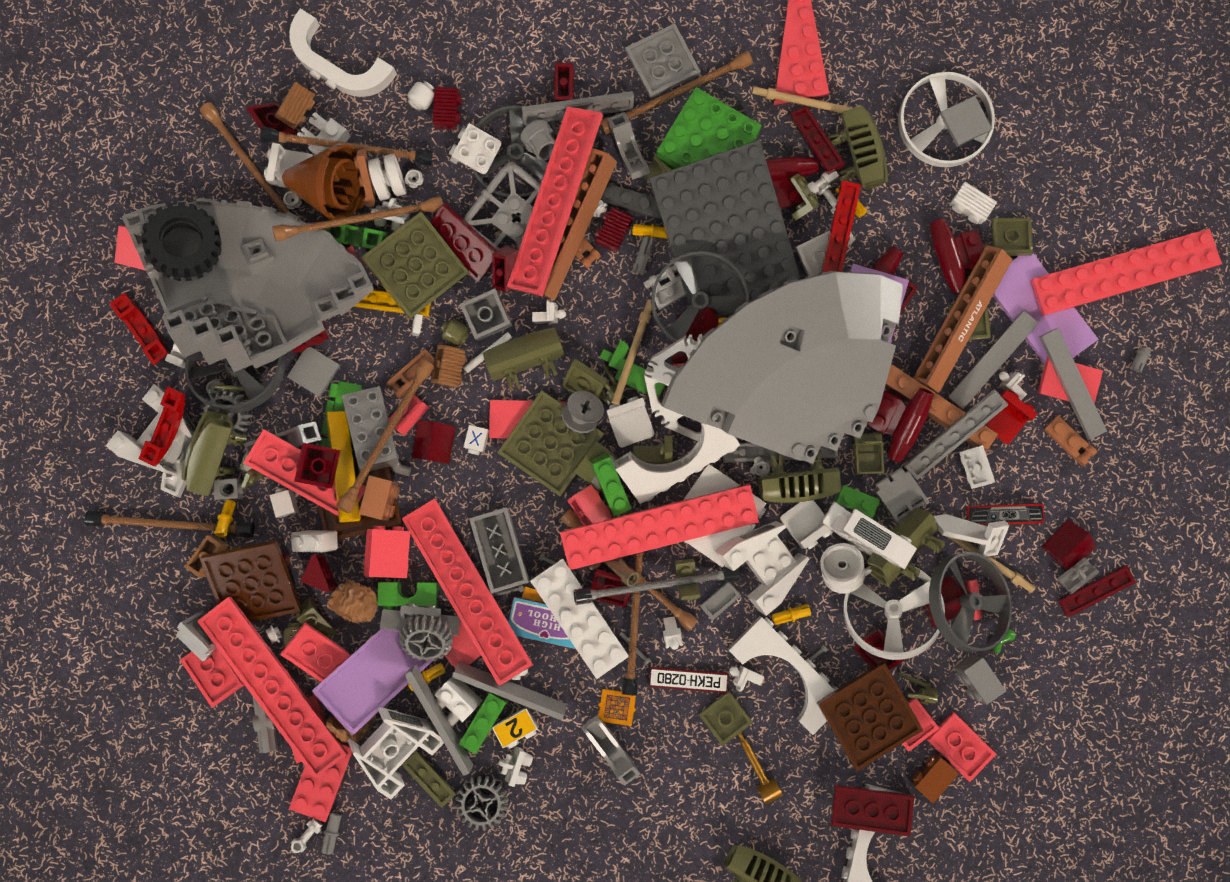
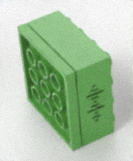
M695 87L658 148L656 157L673 170L756 141L762 125Z

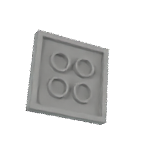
M675 23L625 48V52L650 99L700 75L701 71Z

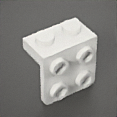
M469 123L466 129L462 127L458 135L460 139L458 145L454 144L449 152L452 155L450 161L455 164L459 161L484 175L492 164L501 146V141Z
M272 143V147L268 150V167L264 170L265 180L271 186L287 188L282 181V175L285 170L313 155L286 150L280 144Z
M638 396L628 399V403L620 405V403L619 405L613 404L606 411L618 446L621 448L654 436V430L645 408L644 399H639Z
M814 500L799 502L780 516L781 522L786 526L801 549L813 548L818 544L817 540L820 537L826 538L834 532L822 523L825 515Z

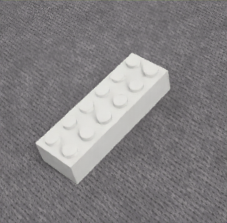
M563 559L530 580L596 679L629 657L593 603L575 605L573 590L580 589L582 586Z

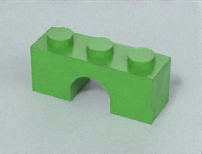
M345 224L325 229V231L333 235V238L338 243L368 249L374 248L388 237V233Z
M603 453L590 459L589 463L602 488L603 497L611 514L615 517L631 510L632 508L611 457L607 453Z
M378 582V606H383V609L394 610L395 606H406L409 603L425 608L428 605H439V582H418L417 591L413 597H406L402 594L401 582Z
M489 693L459 745L476 754L508 699Z

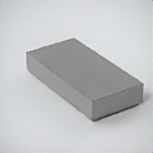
M726 582L699 606L713 621L741 597V594L730 582Z

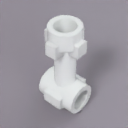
M313 818L306 824L308 826L307 830L300 838H295L291 842V851L299 853L307 848L306 842L313 833L318 834L321 831L323 824L320 820Z

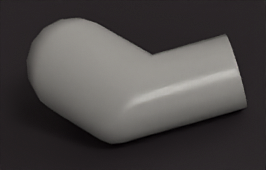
M401 464L390 466L394 473L405 476L410 475L411 467Z

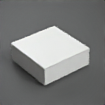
M416 314L414 316L411 333L413 336L420 335L423 315Z

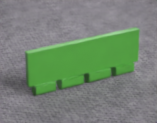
M339 381V384L331 383L328 397L335 398V401L327 400L324 415L327 412L345 411L342 395L361 391L362 385ZM323 419L320 434L328 436L327 439L321 438L318 446L330 448L327 419Z

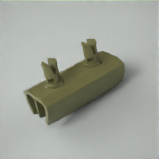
M863 106L843 111L841 113L844 125L843 131L828 135V138L833 140L831 141L833 146L847 141L854 161L852 167L838 171L839 175H844L839 178L840 181L858 177L861 187L865 190L876 188L888 182L885 152L879 131L871 114Z
M555 328L526 334L483 352L492 380L496 381L506 377L510 391H514L513 382H515L518 389L521 388L516 373L541 364L546 378H550L549 369L556 376L557 371L553 360L565 356Z
M204 412L196 427L186 453L182 471V480H186L187 491L209 496L217 477L233 479L231 474H235V469L233 467H220L226 446L232 444L244 447L243 441H247V437L245 434L231 433L234 425L229 416L224 412Z
M821 450L818 451L814 463H810L811 469L809 471L794 473L784 472L782 454L778 455V464L775 455H772L770 458L773 473L758 477L760 498L762 501L805 502L841 492L840 471L838 468L825 469L822 467Z
M914 508L891 530L898 536L903 535L912 540L910 544L917 548L910 561L925 545L937 553L940 552L939 547L943 549L945 545L944 541L933 537L938 531L934 516L920 508ZM872 553L867 560V563L872 565L870 574L887 587L900 573L913 581L915 580L914 575L919 576L920 569L915 568L909 563L903 569L875 553Z
M733 845L722 864V868L734 874L735 879L733 882H803L793 872L774 859L741 845Z

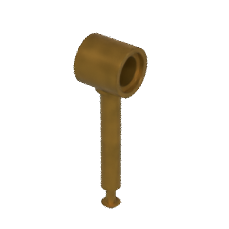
M743 732L738 734L741 740L740 744L761 782L756 787L764 803L768 804L783 796L774 777L769 780L767 779L748 740L744 739Z

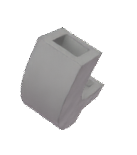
M625 112L608 118L607 121L616 149L627 174L631 176L632 180L649 174V167L638 148L631 122Z

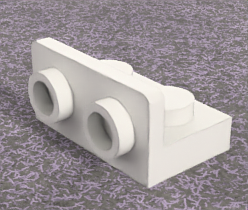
M983 445L959 452L971 489L995 482Z

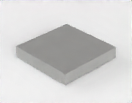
M976 96L940 113L956 147L992 130Z
M309 347L302 352L287 378L321 398L341 365Z

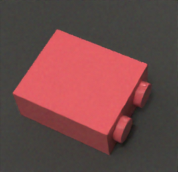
M373 525V529H367L363 576L407 578L410 531H404V527L392 526V530H385V526Z

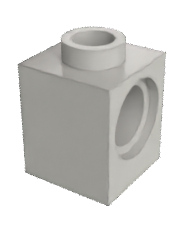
M242 479L215 480L214 500L243 499L246 489L241 488ZM232 484L234 491L232 494H229L227 488Z

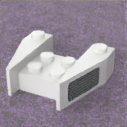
M154 384L142 400L158 412L157 416L138 440L129 434L117 431L106 446L121 458L176 476L177 473L170 467L187 447L196 430L185 409L178 432L160 463L155 467L138 459L145 441H151L164 408L160 403L165 389Z
M835 502L832 503L822 520V523L863 553L868 555L872 553L878 554L893 565L903 569L906 568L917 549L910 544L912 540L903 535H896L856 509L850 513Z
M777 521L732 538L715 551L725 567L732 571H735L744 562L748 564L761 582V585L747 597L756 609L766 616L782 603L809 561V558L803 554L797 553L794 557L791 555L778 537V534L786 526Z
M379 707L378 711L384 721L362 746L351 739L348 740V744L353 755L377 791L392 799L405 785L397 771L405 760L418 747L433 755L444 742L434 725L428 720Z

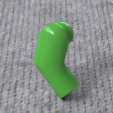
M1009 629L1002 642L990 651L1000 653L1003 643L1015 639V632Z

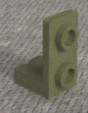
M800 174L790 178L804 200L803 203L796 207L797 211L792 214L795 221L819 206L817 196L809 190L806 179L800 176Z
M664 436V443H660V446H633V455L650 464L671 463L673 455L672 436Z
M245 453L239 469L246 472L241 485L243 489L250 485L253 486L259 479L265 477L262 473L243 463L247 453Z
M694 558L675 561L676 578L696 575ZM698 583L678 585L681 600L690 601L700 598Z
M311 596L301 603L302 608L300 612H296V618L302 625L304 622H307L328 638L336 634L335 628L317 611L316 602Z

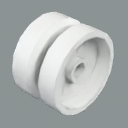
M394 153L384 156L385 169L378 158L368 160L372 184L380 201L391 198L390 186L397 197L407 194L403 175Z
M839 543L828 547L823 552L820 560L823 581L829 589L840 594L850 593L857 590L863 584L865 579L864 558L856 547L846 543Z

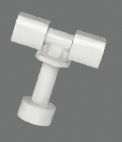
M837 171L829 175L824 172L815 183L812 181L807 185L811 192L818 193L819 196L822 194L833 207L830 210L833 215L837 199L829 189L832 187L830 184L839 177Z

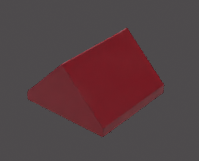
M278 102L249 106L246 109L260 130L262 127H269L289 135H294L298 132L296 128L293 129L274 117L280 108Z
M418 421L412 458L450 464L456 426L432 421Z
M303 442L294 482L332 489L341 450Z
M1066 520L1041 547L1065 571H1068L1084 557L1086 558L1096 545L1089 532L1070 520Z
M314 554L311 556L300 582L324 592L335 591L337 585L325 554Z
M596 569L591 590L600 591V589L605 590L620 586L627 587L617 574ZM630 593L610 595L594 600L626 608Z
M951 576L943 579L941 586L947 621L957 616L961 609L959 600L961 595L964 594ZM930 604L923 605L922 607L931 626L936 627L931 614Z
M873 627L862 640L870 646L884 651L886 635L879 628ZM858 644L853 647L872 668L884 662L890 670L905 660H891L875 656Z

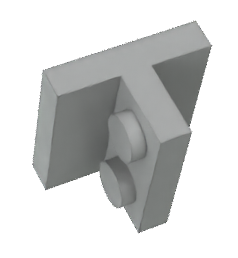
M204 610L182 621L177 626L179 631L176 634L202 662L206 661L217 649L197 622L207 614Z

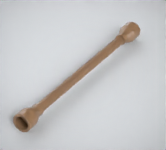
M744 51L728 62L727 65L672 90V92L661 95V97L659 96V98L657 97V99L655 98L625 114L628 119L637 116V114L639 115L650 110V108L652 109V107L654 108L663 102L665 103V101L667 102V100L669 101L682 93L729 72V70L744 69L753 64L751 55L748 51ZM610 117L601 120L600 127L605 135L611 133L607 121Z
M208 102L200 108L204 118L219 129L265 192L280 209L281 213H291L224 126L219 112L213 103Z
M441 196L433 197L418 205L406 206L404 208L399 207L392 210L371 212L301 226L281 224L272 226L275 241H283L293 235H298L299 232L304 233V231L309 232V230H321L344 224L348 225L361 221L404 215L416 211L436 213L443 204Z
M421 360L418 364L411 387H409L383 435H381L373 452H371L363 469H361L357 476L358 478H356L352 487L337 502L336 507L341 511L350 514L355 506L356 496L359 493L358 489H360L364 482V478L370 472L374 465L373 463H375L382 448H384L383 446H385L418 387L431 375L434 366L430 362Z
M571 509L560 519L571 528L583 526L575 512ZM624 562L627 565V567L633 569L632 567H630V565H628V563ZM641 576L642 578L640 582L643 584L647 583L648 581L645 580L643 576ZM657 589L647 590L673 612L681 626L688 632L698 622V619L691 613L675 606Z

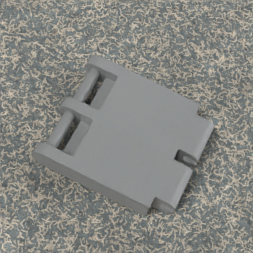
M902 468L889 475L892 479L891 482L888 477H885L875 484L878 489L875 493L897 524L914 508L930 503L910 472H904ZM919 500H922L920 503L912 507L913 504H915ZM906 509L908 510V511H906L905 513H903L902 515H900L899 517L897 516L898 514H900V513L903 512L904 510H906Z

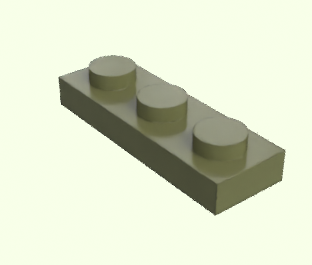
M418 750L402 764L441 808L457 794Z

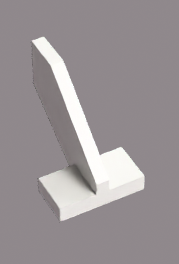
M948 514L934 516L938 531L943 536L981 544L977 553L985 557L998 555L1009 528V524L1005 520L992 522L988 526H984Z

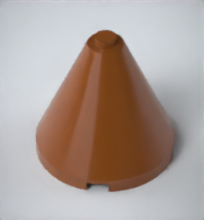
M334 145L286 169L282 175V181L288 189L330 221L356 216L354 215L356 210H362L364 205L365 190L364 187L360 186V170L356 169L354 157L357 156L358 150L353 146Z

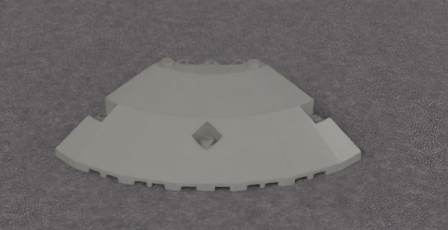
M197 198L196 202H190L196 205L198 210L202 208L207 211L208 216H212L219 228L222 242L221 255L218 256L219 261L217 265L213 264V270L209 273L204 272V277L199 279L197 276L192 277V281H186V278H181V281H177L172 276L169 278L163 276L162 272H157L153 268L144 252L141 234L144 233L143 225L149 222L147 218L150 214H157V208H167L165 203L150 205L122 216L166 314L162 319L169 335L183 357L201 351L208 365L226 358L233 372H236L251 365L254 368H258L270 363L324 331L323 320L338 314L344 315L374 290L362 263L352 254H349L345 247L333 238V235L323 229L309 230V232L304 231V233L299 232L298 235H293L286 240L276 242L272 226L281 224L289 226L311 224L301 221L300 217L289 212L287 214L280 213L274 208L263 205L262 207L254 206L248 201L227 203L226 200L212 202L211 199ZM187 227L171 230L163 240L166 252L176 257H187L194 254L202 243L200 234Z
M828 271L821 273V275L808 276L801 280L787 281L783 283V286L775 290L771 289L759 295V298L751 302L743 303L735 310L736 312L728 319H723L722 324L715 329L712 328L702 337L703 341L697 349L692 350L691 356L684 366L681 365L673 375L661 406L705 425L719 428L727 434L812 464L821 446L837 451L845 433L861 438L867 422H873L881 404L896 348L895 345L888 343L895 324H899L903 284L880 274ZM719 414L717 420H714L715 416Z

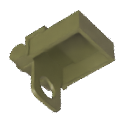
M872 432L862 433L861 438L853 436L854 444H852L855 475L883 474L884 442H882V434Z

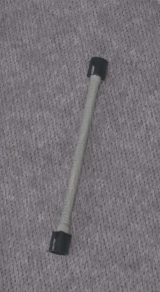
M721 567L722 569L716 573L636 584L632 587L627 585V587L620 586L605 590L600 589V591L590 590V587L574 589L573 595L575 605L592 603L591 601L596 598L620 595L622 593L627 594V592L646 591L716 579L723 582L738 581L740 579L739 568L732 571L727 567Z

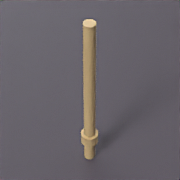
M755 86L752 88V94L764 96L769 100L778 99L838 113L852 109V107L778 92L774 88L768 87V89Z
M647 300L644 311L639 316L638 320L640 322L612 399L613 404L619 405L646 325L649 324L652 317L650 315L652 311L651 300Z
M947 537L969 552L977 553L979 550L965 540ZM987 557L998 567L1003 575L1010 579V582L1016 586L1020 585L1030 593L1035 590L1036 587L1023 579L1024 576L1018 572L1014 573L992 557Z

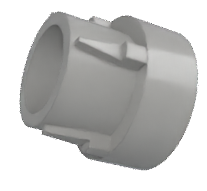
M536 120L528 124L520 137L526 149L534 153L541 161L550 158L556 141L553 129L545 120Z

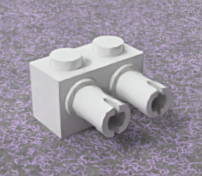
M317 113L312 114L314 119L310 117L309 123L321 130L318 136L309 132L305 127L301 129L303 134L301 132L297 134L299 137L304 136L344 143L351 137L347 129L331 118L327 122ZM311 144L308 148L313 155H316L329 147Z
M453 677L435 694L437 697L436 701L441 709L446 706L451 711L446 718L452 728L459 720L463 723L483 701L463 681Z

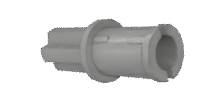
M647 236L643 238L639 252L636 253L637 258L632 272L640 273V275L644 274L647 261L651 258L649 255L654 243L653 238Z
M329 813L327 828L323 832L325 834L321 850L323 854L330 855L334 851L336 838L340 834L338 829L342 817L341 814Z

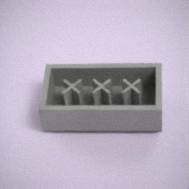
M380 386L342 395L360 471L363 469L371 452H373L389 424ZM392 433L370 471L400 464Z
M506 507L469 518L491 594L529 583L530 579L509 508Z

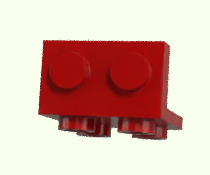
M1005 390L999 394L1005 399L1008 406L989 420L985 426L998 434L997 438L1004 444H1009L1025 423L1033 420L1038 413L1034 411V407L1031 404L1018 399L1019 396L1015 392Z

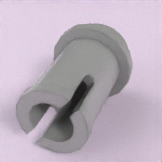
M1144 347L1136 350L1137 354L1130 366V369H1134V371L1142 373L1147 359L1151 357V351Z

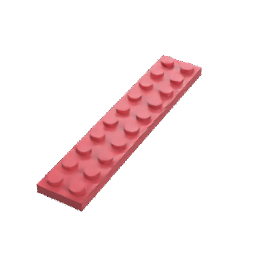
M573 107L566 108L507 284L508 288L543 297L603 117L601 112Z
M1209 228L1037 277L1030 281L1041 314L1045 316L1221 265L1222 262Z
M746 484L560 531L568 567L570 570L747 526L758 523L759 520L751 485Z
M434 498L403 517L404 524L408 531H410L411 536L498 686L503 685L533 666L528 654L437 500Z
M231 596L197 621L315 779L348 754L338 738L335 737V734L329 731L326 722Z

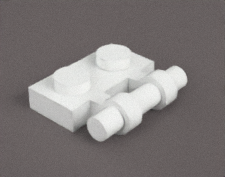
M675 265L669 267L659 279L660 282L668 277L670 282L663 286L659 282L657 284L655 304L659 310L686 296L680 276L676 278L674 273L678 272ZM658 275L650 276L649 280L643 283L646 289L654 286Z

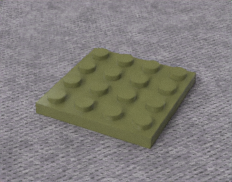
M422 212L418 213L360 258L409 319L469 273Z
M541 390L497 453L561 497L576 475L573 472L575 466L594 440L599 442L604 433L597 428L588 433H578L571 430L562 419L561 413L564 405Z

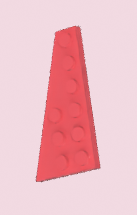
M788 0L776 91L813 99L828 96L829 90L811 0ZM774 99L773 105L784 104L789 102Z

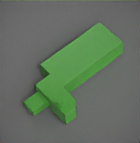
M621 340L614 354L603 349L600 355L601 359L609 362V366L618 370L615 379L618 381L626 362L625 357L629 351V345ZM633 364L626 385L648 395L644 377L646 369ZM660 382L655 383L658 400L666 386Z

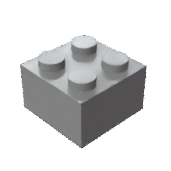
M496 289L460 304L472 334L477 341L513 326Z
M972 654L953 667L956 671L955 677L961 684L964 682L968 688L966 692L972 700L975 699L977 702L987 705L1006 692L983 657Z

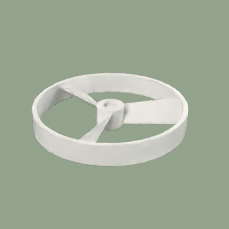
M954 72L935 73L918 81L905 96L898 115L899 132L908 150L921 161L938 167L958 166L977 156L990 140L995 124L994 108L987 92L973 79ZM945 79L967 85L983 101L992 130L974 139L983 144L970 156L959 160L945 161L932 158L922 152L942 129L947 130L940 115L937 117L935 124L912 139L909 138L904 125V108L910 94L927 82L931 83L941 112L948 109Z
M871 566L865 569V576L871 573ZM920 570V574L917 576L925 584L899 601L892 599L886 602L865 584H862L857 590L850 592L855 596L885 608L884 614L888 618L884 651L870 646L855 632L847 613V602L850 593L845 594L843 609L845 624L850 635L858 645L875 656L891 660H901L921 654L935 642L940 633L938 629L933 637L923 646L912 651H903L899 618L902 612L929 604L931 578L925 572ZM941 594L942 607H943V611H944V615H945V606H944V601H943V597H942V594Z

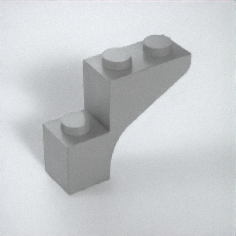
M316 421L298 425L292 429L274 434L297 448L302 447L303 442L314 444L321 440ZM257 439L244 444L247 456Z
M598 716L589 719L581 727L624 786L640 775L634 762L622 749L613 732Z

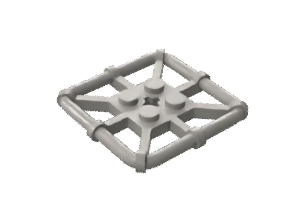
M509 162L500 169L487 188L481 191L482 194L467 212L464 220L472 228L476 225L494 224L503 232L494 243L477 231L496 250L500 249L498 246L507 235L517 242V248L519 249L533 210L531 203L537 197L542 182L539 183L521 167ZM508 173L511 194L502 204L491 194ZM514 173L535 188L527 201L516 194ZM487 199L499 207L492 218L472 220ZM520 213L521 221L513 223L512 215Z

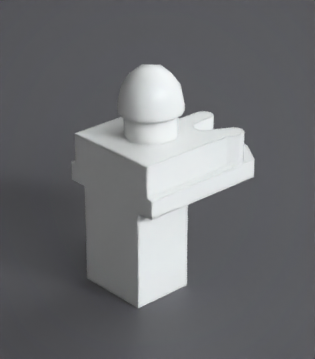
M547 299V312H532V322L535 324L558 323V318L563 319L566 316V312L564 310L558 311V305L551 299Z
M1003 371L999 374L1000 380L1003 381L999 386L1004 391L1011 390L1015 392L1020 400L1027 395L1018 385L1025 377L1023 372L1015 371L1008 374Z
M675 616L663 618L666 649L671 647L673 650H676L679 645L683 646L681 629L677 628Z
M741 665L739 669L738 667H731L729 670L730 674L735 676L733 683L739 692L744 689L747 680L761 685L764 676Z

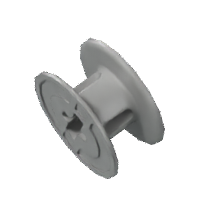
M577 391L570 395L568 402L562 408L561 415L564 423L571 430L578 433H588L597 426V422L603 416L604 408L600 399L593 393Z

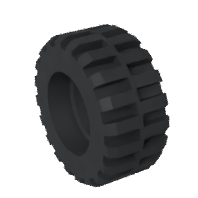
M178 202L177 206L169 203L166 204L167 208L162 209V207L157 208V214H150L147 218L149 222L144 223L142 228L144 233L141 234L144 252L153 268L157 272H162L163 276L167 278L172 276L177 281H181V278H186V281H192V277L197 276L199 279L204 277V272L209 273L212 271L213 264L217 265L219 261L218 256L221 255L222 251L219 228L212 216H208L207 211L202 208L198 210L197 206L191 203L189 207L185 206L184 202ZM179 227L191 228L200 234L201 246L190 256H173L167 253L163 246V240L168 232Z

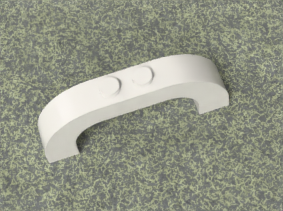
M301 8L299 9L291 23L290 43L300 62L310 71V75L317 80L322 78L326 81L325 84L333 90L337 88L346 94L357 97L377 94L393 81L397 75L394 67L380 58H377L367 72L360 75H351L311 50V39L320 25L315 17Z

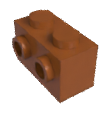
M937 754L931 756L926 761L924 769L918 771L910 783L932 803L939 798L959 775L956 770Z

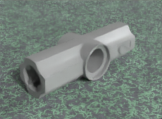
M252 697L255 712L253 728L257 732L259 752L268 753L278 750L276 726L255 698Z

